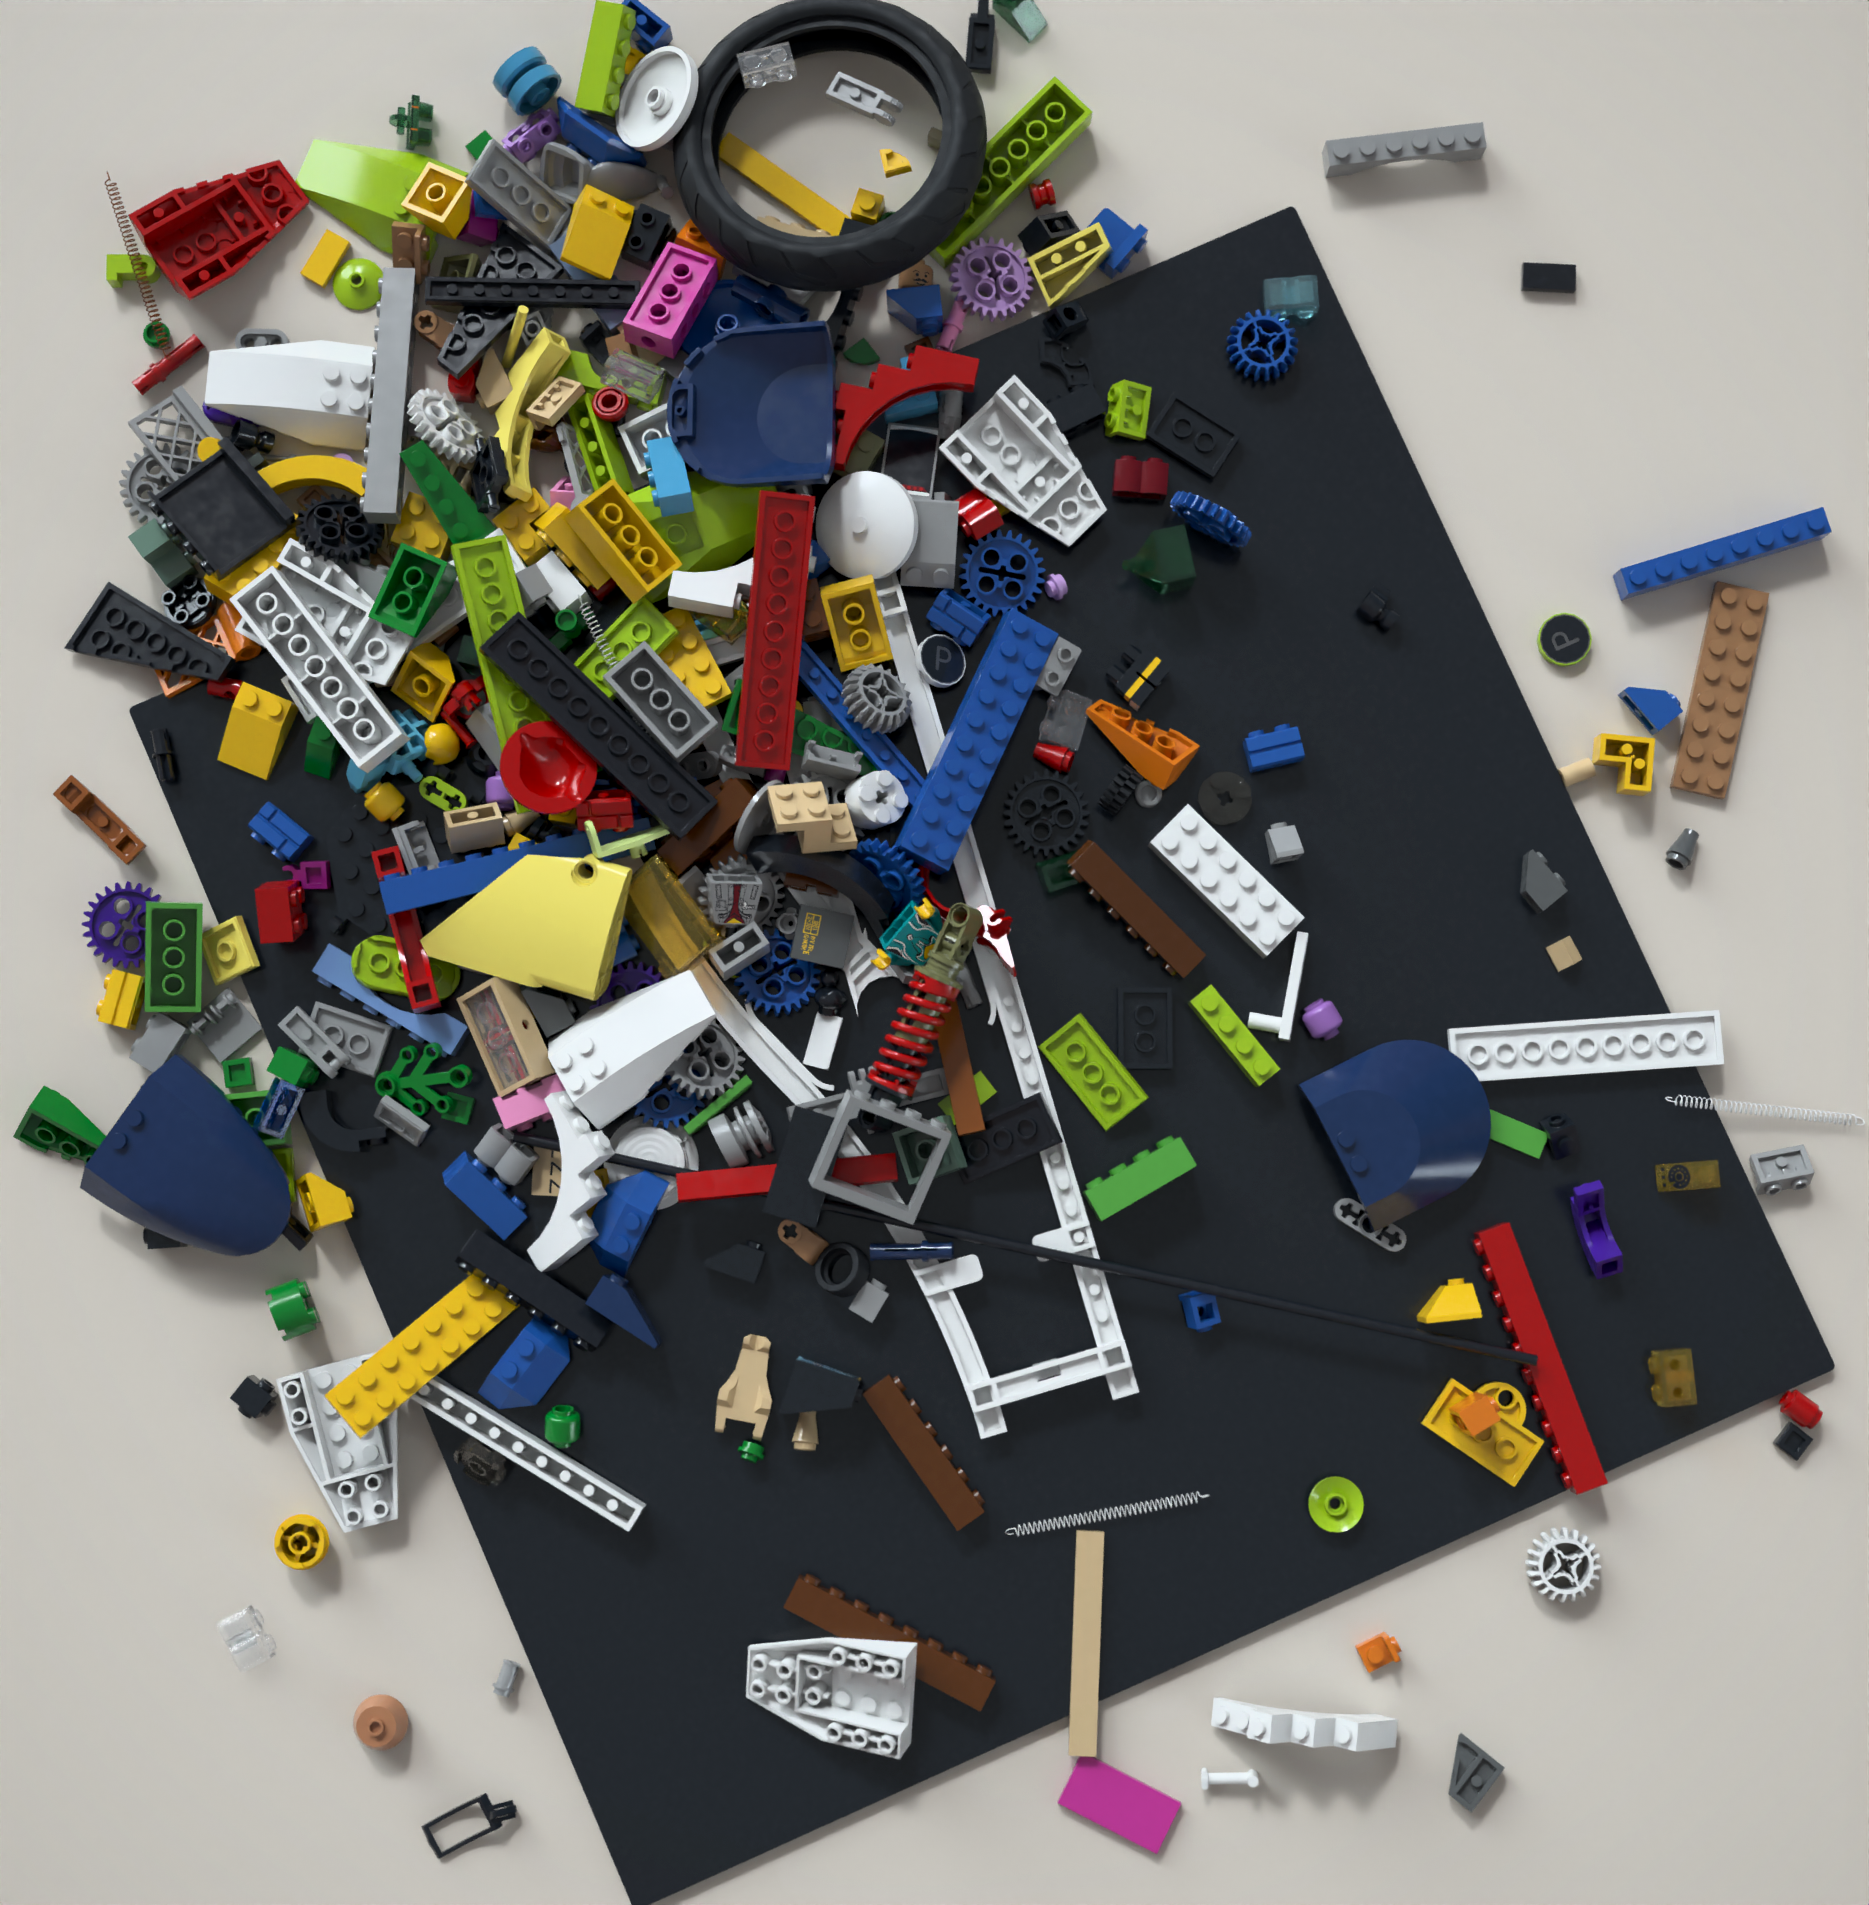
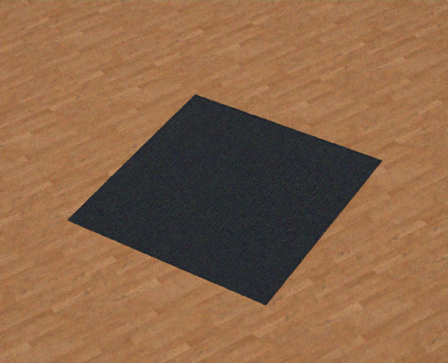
M1294 207L1285 208L1070 301H1079L1089 321L1077 331L1069 332L1058 340L1068 343L1088 362L1093 373L1095 390L1106 410L1105 417L1109 407L1108 392L1112 384L1128 380L1152 387L1146 434L1174 391L1242 433L1212 480L1147 438L1139 441L1121 435L1105 436L1104 418L1065 438L1075 458L1079 460L1087 479H1090L1107 510L1069 547L1012 511L1001 516L1004 524L990 532L992 537L995 538L997 537V531L1001 530L1002 537H1006L1008 531L1011 530L1012 538L1014 539L1021 533V542L1023 544L1030 539L1031 543L1028 548L1030 550L1034 548L1039 549L1034 554V557L1043 558V561L1037 565L1038 568H1044L1046 571L1038 573V577L1046 582V577L1050 574L1062 575L1068 589L1067 594L1063 595L1062 599L1055 600L1053 597H1049L1045 591L1044 583H1037L1036 587L1042 592L1032 593L1036 601L1031 602L1027 599L1025 601L1027 609L1025 610L1019 605L1017 610L1059 634L1058 637L1060 636L1081 649V653L1058 696H1053L1043 689L1038 691L1032 690L971 821V827L996 910L1004 909L1006 911L1004 917L1010 916L1013 919L1009 926L1011 931L1007 939L1017 973V982L1099 1258L1128 1266L1512 1349L1511 1344L1515 1342L1512 1334L1507 1333L1503 1326L1502 1318L1505 1317L1502 1308H1498L1494 1302L1492 1292L1495 1289L1492 1281L1488 1282L1482 1270V1266L1485 1265L1482 1255H1477L1472 1242L1475 1240L1473 1233L1503 1222H1509L1604 1473L1832 1371L1835 1367L1832 1357L1714 1105L1712 1110H1710V1099L1708 1100V1108L1705 1109L1706 1099L1710 1098L1696 1066L1480 1081L1491 1110L1543 1132L1545 1131L1542 1129L1540 1121L1554 1114L1566 1113L1575 1124L1581 1151L1556 1161L1552 1156L1547 1138L1540 1158L1535 1159L1489 1139L1487 1150L1479 1167L1462 1186L1392 1223L1402 1229L1406 1235L1405 1246L1396 1252L1385 1250L1335 1218L1333 1208L1338 1200L1350 1198L1361 1205L1362 1203L1315 1111L1304 1093L1300 1090L1299 1084L1373 1047L1391 1041H1425L1449 1051L1447 1029L1669 1014L1671 1012ZM1053 309L952 352L979 359V369L974 391H961L963 392V405L960 428L1013 375L1044 406L1054 396L1060 395L1063 397L1070 394L1066 380L1060 372L1051 367L1040 366L1038 339L1039 337L1052 338L1042 321ZM1258 309L1261 311L1262 316H1265L1266 311L1269 309L1271 310L1270 317L1275 318L1276 314L1280 313L1281 318L1279 321L1283 322L1288 319L1289 325L1287 329L1295 328V334L1292 337L1298 338V343L1294 346L1298 349V353L1292 356L1295 359L1293 365H1287L1288 371L1286 373L1279 371L1280 375L1277 379L1273 378L1270 374L1269 380L1266 382L1263 380L1262 375L1259 376L1258 381L1253 380L1254 374L1251 373L1247 378H1244L1245 370L1242 369L1236 372L1235 367L1238 362L1230 363L1229 358L1233 354L1226 352L1227 347L1230 346L1226 341L1227 337L1232 335L1230 333L1231 327L1237 326L1236 321L1238 318L1245 320V314L1248 312L1255 317V312ZM1262 328L1266 333H1274L1269 329ZM1250 331L1241 338L1242 349L1247 348L1248 344L1252 343ZM1258 342L1257 346L1259 348L1266 349L1267 345L1265 343L1262 345V342ZM1282 342L1277 343V346L1272 349L1274 360H1277L1283 354ZM1251 358L1252 361L1263 364L1260 359ZM935 391L939 410L940 391ZM939 411L894 423L939 428ZM884 413L878 416L866 430L884 439L886 443L888 424H886ZM940 439L939 447H940L946 440ZM939 450L932 500H934L935 492H945L954 501L974 489V487ZM884 452L872 472L881 473ZM1121 456H1134L1137 461L1144 462L1148 458H1160L1163 460V463H1168V486L1165 500L1112 496L1115 460L1120 459ZM690 466L686 467V472L695 471ZM830 478L828 484H811L813 490L811 496H815L818 508L826 492L837 482L834 479ZM648 483V484H646V485H644V486H641V487H639V488H637V489H634V491H638V490L643 489V488H645V487H647V486H650V484ZM789 489L791 494H795L793 489ZM1177 491L1191 492L1193 495H1199L1206 500H1210L1212 504H1218L1220 507L1232 512L1238 517L1237 520L1244 522V525L1249 527V531L1252 532L1247 545L1243 548L1240 546L1238 548L1234 545L1230 546L1189 526L1185 519L1177 516L1178 513L1172 511L1173 508L1170 507V502ZM958 525L954 589L952 590L967 599L966 596L971 591L969 588L961 589V586L967 583V579L959 578V575L966 573V569L961 568L960 564L968 563L963 553L972 554L973 551L969 545L978 547L979 543L972 536L966 537L960 525ZM816 527L812 531L811 542L812 540L817 542ZM987 535L983 536L981 539L983 541H986ZM548 544L546 545L549 551L555 552L557 550L554 546L551 548ZM754 546L732 566L753 558ZM995 550L986 551L984 554L985 563L988 565L997 564L999 561L998 552ZM1014 555L1011 558L1010 565L1014 570H1021L1025 567L1026 561L1023 556ZM565 564V566L567 567V569H568L570 572H572V571L574 570L573 566H571V567L569 568V567ZM1001 565L999 570L979 567L980 572L997 575L999 581H1003L1005 577L1021 580L1026 578L1023 574L1006 571V566ZM832 566L816 577L819 590L820 587L852 579L842 575ZM901 567L896 571L899 585L901 580ZM989 576L982 577L979 580V588L984 592L991 591L994 588V580ZM1010 581L1006 584L1005 592L1008 596L1015 597L1020 593L1021 587L1017 582ZM1377 581L1391 591L1386 607L1400 614L1397 621L1388 631L1379 626L1378 621H1368L1356 612L1360 603ZM581 584L593 602L589 609L596 614L612 593L600 602L584 584ZM900 585L917 645L927 637L935 634L946 635L952 638L953 636L945 630L938 631L930 624L931 621L926 618L939 593L945 588ZM668 597L653 603L662 614L674 609V607L668 606ZM972 597L967 600L974 604L976 598ZM980 603L977 607L983 610L984 605ZM545 604L535 610L537 613L527 620L549 640L560 629L555 623L556 616L549 606ZM989 607L986 613L991 615V618L978 640L971 647L959 645L966 662L962 678L957 683L946 688H939L929 684L944 736H946L1003 616L1002 610H998L996 616H993L992 608ZM688 610L694 621L712 616L711 614ZM468 617L456 624L460 630L445 643L444 653L449 656L455 679L452 689L464 680H475L482 675ZM588 629L586 632L582 630L578 637L571 639L573 644L563 652L573 664L595 642L596 638L592 637L594 633H590L591 629ZM832 636L806 643L827 668H833L836 658L832 657L834 647ZM1130 644L1142 652L1147 649L1171 667L1169 674L1138 711L1131 707L1125 698L1113 691L1114 685L1105 677L1108 670L1114 664L1125 672L1130 668L1131 665L1121 658V655ZM268 649L261 650L256 657L250 660L235 662L226 676L227 678L242 680L295 704L281 681L287 674ZM893 659L873 664L875 667L881 664L884 670L891 669V674L898 676ZM744 660L718 668L723 677L726 678L742 665ZM798 679L796 700L803 708V702L808 701V698L813 695ZM202 680L171 698L166 697L162 693L132 706L129 710L218 924L235 916L243 917L260 966L240 976L273 1054L275 1055L279 1046L296 1052L299 1051L300 1047L278 1024L296 1006H300L311 1016L316 1001L390 1025L385 1022L388 1018L380 1012H378L377 1016L362 1008L365 1004L357 998H355L354 1002L339 994L342 989L334 984L331 988L316 980L319 975L312 972L328 944H332L352 956L358 944L372 937L350 920L345 924L339 935L325 927L338 913L332 873L331 888L304 889L305 901L301 903L302 913H306L308 927L304 929V934L293 942L260 943L255 889L266 882L293 879L291 871L283 870L282 867L295 864L300 867V862L330 861L326 837L357 795L350 787L346 773L351 757L342 747L330 780L305 772L307 740L313 724L307 723L298 710L267 781L217 760L235 699L209 695L207 693L208 680ZM375 683L369 684L391 714L396 709L402 714L407 709H411L419 720H425L429 726L439 723L449 725L440 713L436 721L432 723L391 691L393 686L376 688ZM451 689V691H450V693H449V695H448V697H447V699H446L444 705L450 700V695H451L452 689ZM731 698L716 705L723 721ZM1102 699L1130 711L1135 719L1145 722L1146 719L1155 722L1154 727L1166 732L1170 728L1176 730L1200 745L1199 750L1178 779L1162 790L1161 800L1156 806L1152 808L1140 806L1135 799V790L1115 816L1097 804L1108 786L1126 764L1138 772L1085 713L1086 709L1098 700ZM909 714L906 722L901 727H898L891 733L887 732L884 734L925 780L927 772ZM457 716V718L462 722V724L469 731V733L472 736H474L468 728V726L465 724L467 721H464L459 716ZM1283 724H1290V728L1298 727L1305 753V758L1302 761L1250 773L1243 747L1244 739L1249 738L1248 733L1257 730H1263L1264 734L1275 732L1274 727ZM153 729H168L171 751L174 752V756L171 758L175 780L172 782L163 783L160 781L157 761L152 758L154 748L150 731ZM729 733L734 746H736L737 735ZM460 739L459 754L455 760L444 764V766L454 772V775L447 784L461 791L467 797L469 803L476 789L486 794V779L477 777L468 768L465 760L466 745ZM1038 743L1070 748L1071 752L1075 753L1069 772L1062 771L1059 773V779L1062 780L1066 775H1069L1067 782L1069 785L1076 781L1078 782L1075 791L1084 790L1085 793L1080 800L1089 801V804L1083 807V810L1090 812L1089 816L1082 818L1089 823L1088 827H1080L1085 833L1084 836L1079 837L1075 835L1078 844L1075 846L1069 842L1068 852L1060 847L1058 856H1055L1053 850H1049L1047 858L1044 857L1043 850H1039L1038 854L1034 856V848L1030 847L1024 852L1025 843L1022 842L1015 845L1017 835L1009 837L1008 833L1012 830V827H1004V822L1009 820L1010 817L1002 815L1003 811L1010 810L1009 807L1004 805V800H1012L1008 795V791H1018L1014 785L1016 781L1024 785V775H1027L1032 780L1034 771H1037L1039 776L1043 777L1045 769L1048 770L1049 777L1054 776L1056 770L1033 758V753ZM704 744L700 745V749L693 750L690 753L702 752L707 750ZM481 748L480 758L486 761L491 760L484 749ZM427 757L424 761H420L418 758L412 760L416 769L423 775L422 779L417 783H420L428 776H435L441 766H434L433 762L435 761ZM704 761V767L707 769V764ZM386 771L380 779L382 784L390 782L394 787L415 784L404 772L392 775ZM749 773L752 782L759 790L768 783L764 778ZM787 773L784 784H790ZM717 775L697 780V782L701 786L706 787L719 780L720 777ZM828 788L829 797H830V796H831V788ZM1048 789L1043 794L1044 798L1049 802L1056 801L1059 797L1058 793L1053 789ZM837 794L838 802L845 803V797ZM268 801L314 837L311 844L294 863L288 859L282 862L271 853L274 848L266 842L262 845L251 836L253 830L248 827V824ZM1062 801L1049 811L1042 808L1041 815L1027 821L1025 826H1030L1045 816L1047 819H1051V813L1067 805V801ZM1025 802L1020 806L1021 812L1025 815H1031L1035 812V807L1030 802ZM1187 804L1305 917L1264 959L1148 847L1149 843ZM908 805L905 807L901 817L893 822L895 843L911 811ZM500 811V812H501V815L504 816L503 813L508 812V811ZM638 811L642 818H649L651 828L661 825L651 815L644 811ZM1062 812L1057 815V820L1062 825H1068L1072 822V817L1069 813ZM539 813L541 817L548 820L549 814ZM548 820V824L552 827L558 826L564 830L562 838L572 836V830L578 829L552 824ZM1286 822L1287 826L1295 825L1304 854L1298 860L1271 865L1265 832L1271 829L1270 825ZM532 824L520 834L527 837ZM1043 825L1034 828V834L1038 838H1045L1049 834L1048 829ZM866 829L862 838L872 840V838H876V833ZM789 831V832H782V833H783L784 835H794V833H795L796 831ZM504 832L505 844L485 847V856L493 855V849L508 846L514 835L508 838ZM669 834L655 839L656 850L649 851L645 856H642L641 853L640 858L688 936L720 980L747 1012L745 1007L747 994L738 995L742 986H734V978L724 981L705 950V940L709 935L717 933L716 930L711 931L708 924L702 920L701 917L703 915L675 884L682 876H678L657 852L662 847V840ZM1088 840L1095 842L1206 954L1185 978L1177 974L1174 977L1162 967L1165 962L1159 956L1156 958L1152 957L1143 948L1146 943L1140 937L1137 939L1133 938L1125 930L1127 924L1121 918L1118 921L1106 911L1109 906L1102 899L1099 902L1087 892L1090 887L1084 881L1079 883L1069 874L1068 871L1071 868L1066 862ZM1532 849L1536 853L1540 852L1547 859V867L1553 874L1556 872L1564 879L1566 883L1564 887L1568 890L1539 914L1533 910L1520 894L1523 856ZM709 861L700 871L706 877V873H711L709 869H714ZM913 862L911 866L918 869L919 864ZM953 862L949 871L941 875L930 870L929 890L939 903L947 908H951L956 903L966 904ZM591 866L585 867L587 870L593 872V868ZM784 886L779 889L785 897L777 899L783 905L782 908H775L774 910L779 915L778 918L783 913H786V910L790 907L796 908L797 914H799L800 905L788 888ZM628 893L624 914L629 924L625 928L629 935H635L641 948L636 950L639 956L623 963L626 969H628V963L634 961L636 969L640 962H645V970L650 966H656L655 975L659 972L665 973L662 981L680 974V970L663 948ZM853 903L861 932L864 933L866 928L868 940L877 950L880 948L885 952L870 923L861 910ZM776 917L769 918L772 926L762 925L763 931L767 930L770 936L773 935L775 929H778L779 936L784 935L775 925ZM1297 931L1308 933L1309 939L1291 1040L1287 1042L1279 1040V1033L1248 1028L1250 1012L1282 1017ZM1570 936L1582 960L1558 972L1545 948ZM715 939L712 940V941H711V944L713 945L712 948H713L714 946L718 945L719 943H721L723 940H722V939H721L720 941H716ZM972 947L965 961L983 1003L978 1004L974 1008L967 1009L960 991L957 996V1002L973 1074L975 1075L981 1071L997 1091V1093L981 1104L982 1114L985 1117L1023 1100V1096L997 1008L993 1025H987L990 1018V1005ZM777 950L774 952L777 958L787 959V954L784 951ZM792 961L786 967L797 964V962ZM760 963L751 964L752 968L757 972L765 970ZM820 964L814 967L821 970V973L826 969L835 970L839 976V981L834 987L842 990L847 996L846 1003L840 1008V1014L837 1015L843 1018L829 1071L803 1064L819 1009L814 996H808L810 1001L807 1005L800 1002L801 1008L799 1011H796L791 1006L789 1015H786L783 1009L780 1010L778 1016H775L773 1009H770L767 1015H764V1007L760 1006L759 1009L754 1010V1001H752V1008L759 1021L817 1080L828 1085H834V1091L824 1090L816 1086L824 1097L845 1093L847 1089L851 1090L847 1072L854 1071L856 1081H859L858 1069L864 1068L866 1075H868V1067L873 1066L874 1061L887 1063L888 1059L881 1056L878 1051L881 1047L893 1050L894 1046L886 1042L884 1037L886 1034L895 1035L896 1030L890 1024L893 1020L899 1022L902 1020V1017L896 1011L899 1007L907 1009L908 1003L904 1002L902 997L904 994L913 995L914 990L909 987V984H904L899 978L893 976L878 978L869 983L860 995L857 1004V1015L845 972L842 969ZM784 968L777 972L773 969L770 976H768L767 978L771 977V975L775 973H778L780 976ZM460 969L458 986L449 997L440 1000L442 1007L416 1014L433 1015L446 1013L467 1025L456 999L491 978ZM821 973L818 977H814L820 981L818 987H812L815 991L824 986L820 980ZM788 974L793 982L801 981V977L798 974ZM767 978L756 981V984L763 983ZM645 983L641 989L646 988L650 985ZM618 985L614 991L616 998L619 999L625 996V989L623 986ZM772 985L765 987L769 994H778L776 987ZM1210 985L1216 989L1280 1068L1278 1072L1259 1087H1255L1187 1004ZM1172 987L1173 1069H1127L1149 1098L1108 1131H1105L1038 1047L1081 1013L1118 1058L1117 988ZM374 990L392 1006L415 1014L409 997ZM560 991L565 999L571 998L577 1009V1012L574 1013L575 1020L591 1010L590 1006L597 1004V1001ZM1321 998L1324 1001H1332L1343 1020L1341 1026L1337 1028L1339 1033L1326 1041L1324 1037L1313 1038L1302 1020V1016L1305 1013L1304 1008ZM535 1018V1023L548 1050V1040L553 1038L559 1032L549 1037H546L537 1019ZM403 1026L400 1029L394 1027L378 1075L385 1071H391L399 1059L400 1050L411 1045L418 1050V1058L408 1063L401 1077L410 1076L423 1056L425 1046L431 1043L426 1040L420 1043L408 1036L411 1031ZM471 1032L456 1056L447 1054L446 1057L440 1056L433 1060L425 1073L447 1072L460 1064L466 1065L471 1069L472 1081L462 1088H455L450 1083L428 1085L440 1096L451 1092L475 1098L470 1123L466 1125L441 1118L442 1113H439L435 1106L427 1100L429 1103L428 1112L417 1117L430 1125L423 1142L418 1147L390 1128L391 1138L383 1139L384 1144L367 1146V1141H364L365 1152L341 1151L321 1142L307 1127L300 1109L299 1093L320 1090L332 1091L335 1115L345 1127L359 1130L387 1126L374 1117L380 1100L383 1098L375 1089L377 1078L340 1067L337 1070L338 1074L332 1079L318 1067L320 1071L319 1076L313 1085L309 1084L308 1088L295 1086L285 1081L327 1182L344 1190L346 1197H350L354 1206V1212L351 1213L352 1218L344 1221L393 1338L470 1276L458 1268L459 1264L455 1260L476 1229L537 1269L527 1249L540 1237L549 1223L557 1204L558 1196L531 1195L533 1167L523 1181L515 1186L502 1182L507 1187L505 1191L511 1197L516 1195L526 1205L524 1210L527 1214V1218L503 1240L445 1186L442 1173L465 1150L474 1159H478L474 1149L493 1125L497 1123L503 1125L493 1098L498 1097L497 1091ZM702 1036V1039L706 1043L711 1044L710 1040L706 1036ZM937 1039L928 1040L934 1046L931 1053H922L928 1060L927 1065L924 1067L915 1066L921 1073L943 1068ZM431 1047L430 1052L432 1055L435 1056L436 1052L433 1051ZM407 1050L406 1055L411 1059V1053ZM743 1050L738 1056L745 1058V1061L739 1065L744 1070L738 1076L742 1079L747 1075L752 1081V1087L718 1115L724 1113L733 1122L736 1120L733 1108L737 1106L742 1115L745 1116L747 1112L743 1102L750 1100L752 1105L762 1114L772 1134V1143L775 1150L768 1153L763 1143L759 1144L758 1146L763 1157L758 1158L750 1149L746 1151L749 1164L743 1167L777 1164L790 1123L786 1107L794 1106L795 1104ZM714 1059L718 1066L723 1067L721 1061ZM460 1071V1076L465 1079L464 1073ZM663 1079L661 1086L649 1092L645 1098L653 1096L663 1088L670 1091L671 1085ZM388 1080L387 1083H388L389 1087L392 1088V1084H391V1082ZM403 1088L416 1100L419 1098L425 1099L413 1088ZM683 1088L678 1092L681 1096L687 1097V1089ZM715 1094L711 1100L700 1099L705 1107L703 1109L695 1107V1110L698 1114L701 1113L719 1097ZM949 1094L904 1105L898 1109L906 1111L907 1108L913 1109L922 1114L921 1118L930 1120L946 1115L938 1103ZM1684 1095H1686V1096L1688 1097V1106H1687V1107H1685L1686 1097H1685ZM1678 1096V1098H1677L1678 1105L1675 1106V1102L1667 1101L1665 1098H1666V1097H1672V1098H1667V1099H1668V1100H1671V1101H1675V1100H1676V1097ZM1681 1096H1684V1097H1683V1105H1682V1107H1681V1106H1680ZM1695 1096L1696 1098L1701 1097L1703 1099L1702 1109H1700V1098H1698V1107L1695 1108L1696 1098H1693V1106L1690 1108L1691 1097ZM392 1097V1099L395 1100L397 1103L402 1105L404 1108L410 1110V1108L406 1106L403 1102H401L399 1099H397L396 1097ZM658 1097L654 1099V1106L659 1110H665L668 1108V1102L666 1099ZM441 1100V1105L444 1107L445 1101ZM417 1103V1108L422 1111L421 1104ZM630 1108L600 1130L610 1140L623 1124L637 1118L634 1117L637 1108ZM581 1112L582 1116L588 1121L591 1131H600ZM688 1115L690 1122L694 1117ZM857 1118L850 1119L848 1125L871 1155L895 1153L898 1182H891L903 1202L909 1205L917 1185H909L892 1133L908 1128V1126L893 1121L888 1131L868 1134L867 1129L859 1125ZM542 1119L532 1123L533 1128L522 1132L559 1141L553 1119L547 1122H543ZM681 1119L679 1120V1124L684 1127L686 1124ZM707 1123L692 1136L699 1156L698 1171L730 1169ZM1172 1135L1174 1139L1181 1137L1197 1166L1103 1221H1098L1082 1193L1087 1190L1085 1184L1100 1176L1102 1180L1110 1177L1109 1170L1121 1163H1125L1126 1167L1134 1163L1133 1156L1147 1149L1150 1153L1158 1149L1156 1143ZM1040 1153L967 1185L963 1184L958 1171L933 1179L916 1219L1028 1244H1032L1033 1237L1038 1234L1062 1228ZM604 1163L600 1165L596 1170L603 1169ZM1675 1165L1685 1166L1690 1173V1182L1685 1188L1677 1189L1673 1187L1675 1181L1669 1182V1171ZM486 1167V1172L492 1178L497 1177L499 1179L498 1173L494 1168ZM1600 1180L1604 1187V1205L1607 1221L1614 1240L1623 1255V1272L1597 1280L1585 1256L1575 1227L1570 1197L1574 1196L1573 1188ZM826 1193L824 1198L827 1200L863 1207L861 1205L855 1204L853 1202L847 1201L845 1199L839 1198L829 1193ZM758 1195L677 1202L670 1207L656 1211L624 1278L629 1280L627 1286L633 1289L663 1340L659 1347L654 1349L614 1322L592 1353L588 1350L584 1352L573 1345V1340L568 1337L570 1362L538 1404L498 1409L482 1397L478 1391L498 1361L526 1325L533 1319L527 1314V1309L519 1306L437 1375L452 1386L644 1502L646 1506L629 1532L422 1406L631 1905H650L1068 1716L1070 1714L1076 1530L1104 1531L1099 1702L1566 1491L1560 1476L1564 1472L1561 1464H1557L1552 1456L1551 1448L1554 1446L1551 1438H1547L1543 1432L1541 1422L1544 1419L1541 1411L1537 1412L1532 1403L1531 1396L1534 1393L1531 1385L1527 1386L1523 1379L1521 1370L1524 1369L1522 1363L1216 1296L1221 1323L1212 1325V1329L1209 1331L1196 1332V1329L1188 1328L1183 1304L1178 1296L1191 1290L1104 1272L1123 1339L1126 1343L1139 1392L1113 1400L1104 1374L1000 1405L1007 1432L981 1439L973 1410L952 1354L906 1260H870L871 1243L896 1244L885 1223L821 1209L815 1228L804 1225L821 1236L830 1245L838 1242L848 1243L860 1249L867 1256L869 1262L867 1280L871 1282L874 1278L887 1286L885 1291L889 1293L874 1321L871 1323L849 1309L858 1292L852 1296L842 1298L825 1291L818 1284L815 1277L816 1263L813 1266L810 1265L779 1238L778 1227L785 1218L762 1212L766 1197ZM1351 1204L1341 1205L1340 1209L1343 1211L1341 1216L1343 1218L1346 1215L1354 1217L1356 1220L1352 1224L1356 1226L1358 1218L1364 1212L1360 1210L1359 1214H1355L1350 1210ZM1367 1217L1363 1220L1362 1227L1366 1232L1372 1233L1373 1231ZM792 1224L790 1227L785 1225L783 1227L786 1230L785 1237L788 1238L790 1235L797 1236L795 1232L796 1225ZM1387 1226L1383 1227L1381 1233L1376 1236L1378 1240H1380V1235L1390 1240L1389 1246L1399 1244L1400 1242L1397 1239L1398 1234L1396 1232L1391 1235L1383 1231ZM922 1232L929 1243L953 1242L954 1259L971 1254L976 1255L979 1259L983 1273L982 1279L953 1288V1291L976 1340L990 1379L1031 1367L1033 1364L1054 1358L1058 1359L1097 1347L1072 1264L1054 1260L1042 1262L1036 1256ZM747 1240L763 1245L761 1250L767 1252L755 1284L703 1266L705 1260L739 1243L746 1245ZM589 1243L557 1269L543 1272L584 1301L588 1300L603 1275L615 1274V1272L599 1264ZM850 1255L843 1256L834 1265L832 1270V1281L834 1284L838 1285L844 1282L850 1275L853 1267V1260ZM937 1259L939 1264L950 1261V1259ZM1464 1278V1283H1473L1482 1313L1481 1318L1436 1323L1417 1321L1418 1313L1440 1285H1448V1279ZM750 1334L766 1337L771 1342L767 1381L772 1398V1406L761 1441L753 1439L755 1424L727 1418L724 1432H715L719 1389L728 1381L736 1369L743 1339ZM800 1356L861 1377L859 1384L864 1385L862 1393L889 1373L892 1378L898 1376L906 1387V1390L903 1391L909 1401L913 1398L922 1410L918 1414L924 1423L929 1421L938 1433L934 1437L940 1446L945 1443L954 1456L950 1460L956 1469L961 1466L970 1480L966 1484L972 1492L977 1489L986 1503L982 1505L985 1512L957 1531L862 1394L859 1402H853L851 1408L816 1411L819 1444L816 1445V1451L794 1449L792 1439L800 1413L782 1414L779 1413V1409L797 1358ZM1451 1378L1473 1393L1486 1383L1503 1382L1515 1387L1523 1396L1526 1404V1417L1522 1426L1545 1442L1515 1487L1421 1424ZM1508 1390L1502 1391L1498 1396L1499 1403L1502 1406L1509 1405L1512 1402V1394ZM557 1405L572 1406L581 1417L580 1438L576 1442L571 1443V1446L568 1448H557L554 1446V1443L549 1442L545 1438V1415ZM744 1441L758 1444L764 1448V1459L757 1460L756 1464L741 1459L742 1454L737 1451L738 1447L742 1446ZM1334 1476L1343 1477L1353 1482L1360 1490L1364 1502L1363 1513L1358 1523L1351 1529L1338 1533L1329 1532L1319 1527L1312 1519L1308 1508L1309 1496L1314 1486L1321 1480ZM1197 1491L1199 1492L1200 1496H1202V1495H1210L1209 1497L1201 1498V1497H1199V1495H1198V1493H1197V1501H1198V1503L1196 1504L1195 1499H1194V1496H1193V1494H1192V1505H1191L1190 1500H1189V1497H1188V1495H1187V1506H1186V1504H1185V1502H1184V1499H1183V1496H1182V1507L1180 1506V1503H1179V1500H1178V1497H1179V1499H1180V1501H1181V1494L1184 1495V1498H1185V1500H1186V1493L1189 1494L1190 1499H1191V1493H1192V1492L1194 1493L1195 1498H1196V1492H1197ZM1176 1495H1178V1497H1177V1508L1175 1507L1174 1501H1173V1499H1172V1509L1170 1508V1505H1169L1168 1500H1167V1509H1165V1506H1164V1504H1163V1501H1162V1510H1160L1159 1505H1158V1502H1157V1511H1155L1152 1502H1151L1152 1512H1150L1149 1507H1148V1505H1147V1502H1146L1147 1513H1145V1511H1144V1509H1143L1142 1503H1143V1505H1144V1507H1145V1501H1148L1149 1506H1150V1501H1151V1500H1153L1154 1505H1155V1500H1156V1499H1158L1159 1504H1160V1499H1161V1498H1163V1500H1164V1502H1165L1166 1497H1168V1499H1169V1501H1170L1171 1496H1173V1498H1174V1500H1175V1503H1176ZM1337 1498L1330 1501L1331 1508L1339 1506ZM1140 1502H1142V1503H1141V1511H1142L1141 1514L1139 1513L1138 1507H1137V1505H1136V1515L1134 1514L1133 1508H1132V1506H1131V1516L1129 1515L1128 1509H1127V1507H1126V1517L1124 1516L1123 1511H1122V1508H1121V1518L1119 1517L1118 1512H1117V1509H1116V1519L1114 1518L1113 1513H1112V1510H1111V1520L1109 1519L1108 1514H1107V1512H1106V1520L1103 1519V1516H1102V1513H1101V1521L1098 1520V1517H1097V1514H1096V1522H1094V1521H1093V1518H1092V1515H1091V1513H1090L1091 1523L1088 1522V1519H1087L1086 1514H1085V1521H1086L1085 1524L1083 1523L1082 1518H1081V1515H1080V1525H1078V1522H1077V1519H1076V1516H1075V1526H1073L1072 1520H1071V1518H1070V1527H1068V1524H1067L1066 1519H1065V1528H1063L1062 1523H1061V1520H1060V1529H1058L1057 1524H1056V1521H1055V1530H1053L1052 1525H1051V1522H1050V1531H1048V1529H1047V1527H1046V1524H1045V1531H1044V1532L1042 1531V1528H1041V1525H1040V1532L1038 1533V1532H1037V1529H1036V1526H1035V1524H1034V1528H1035V1533H1034V1534L1032 1533V1530H1031L1030 1525H1029V1535H1028L1027 1532H1026L1025 1526H1024V1536H1023L1022 1533H1021L1020 1527H1019V1537L1017 1536L1015 1529L1008 1530V1531L1005 1533V1531H1006L1007 1529H1010V1528H1016L1017 1533H1018V1524H1020L1021 1529H1022V1532H1023V1524H1024V1523H1025V1525H1026V1527H1027V1530H1028V1523H1029V1522H1030V1524H1031V1526H1032V1529H1033V1522H1034V1521H1035V1523H1036V1525H1037V1528H1038V1521H1039V1520L1041 1521V1524H1042V1527H1043V1520L1045 1519V1520H1046V1523H1047V1525H1048V1520H1049V1518L1051 1519L1052 1524H1053V1519H1054V1517L1056 1518L1057 1523H1058V1526H1059V1517H1061L1062 1522H1063V1524H1064V1516H1066V1518H1067V1520H1068V1523H1069V1515H1071V1517H1072V1519H1073V1522H1074V1514L1077 1515V1518H1078V1521H1079V1513L1082 1514V1517H1083V1519H1084V1512L1087 1513L1088 1518H1089V1512H1090V1511L1092 1512L1093 1517H1094V1511H1095V1510L1097 1511L1098 1516H1099V1510H1100V1509L1102 1510V1512H1103V1514H1104L1105 1508L1107 1509V1511H1108V1513H1109L1110 1507L1113 1509V1512H1114V1515H1115V1506L1118 1508V1511H1119V1514H1120V1505L1123 1507L1124 1512H1125V1505L1128 1506L1129 1511H1130V1504L1133 1505L1134 1510H1135V1503L1138 1504L1139 1509H1140ZM808 1573L820 1579V1585L830 1590L831 1586L846 1593V1599L852 1602L858 1599L870 1606L869 1611L877 1615L883 1612L895 1619L894 1624L902 1628L904 1625L914 1628L919 1632L918 1636L928 1641L929 1638L937 1640L944 1645L943 1650L951 1654L953 1651H957L969 1658L968 1663L976 1667L978 1664H982L993 1671L992 1675L995 1676L996 1682L980 1712L915 1677L911 1744L902 1757L896 1759L821 1741L746 1698L748 1647L753 1644L827 1637L840 1638L783 1608L799 1575L806 1576Z

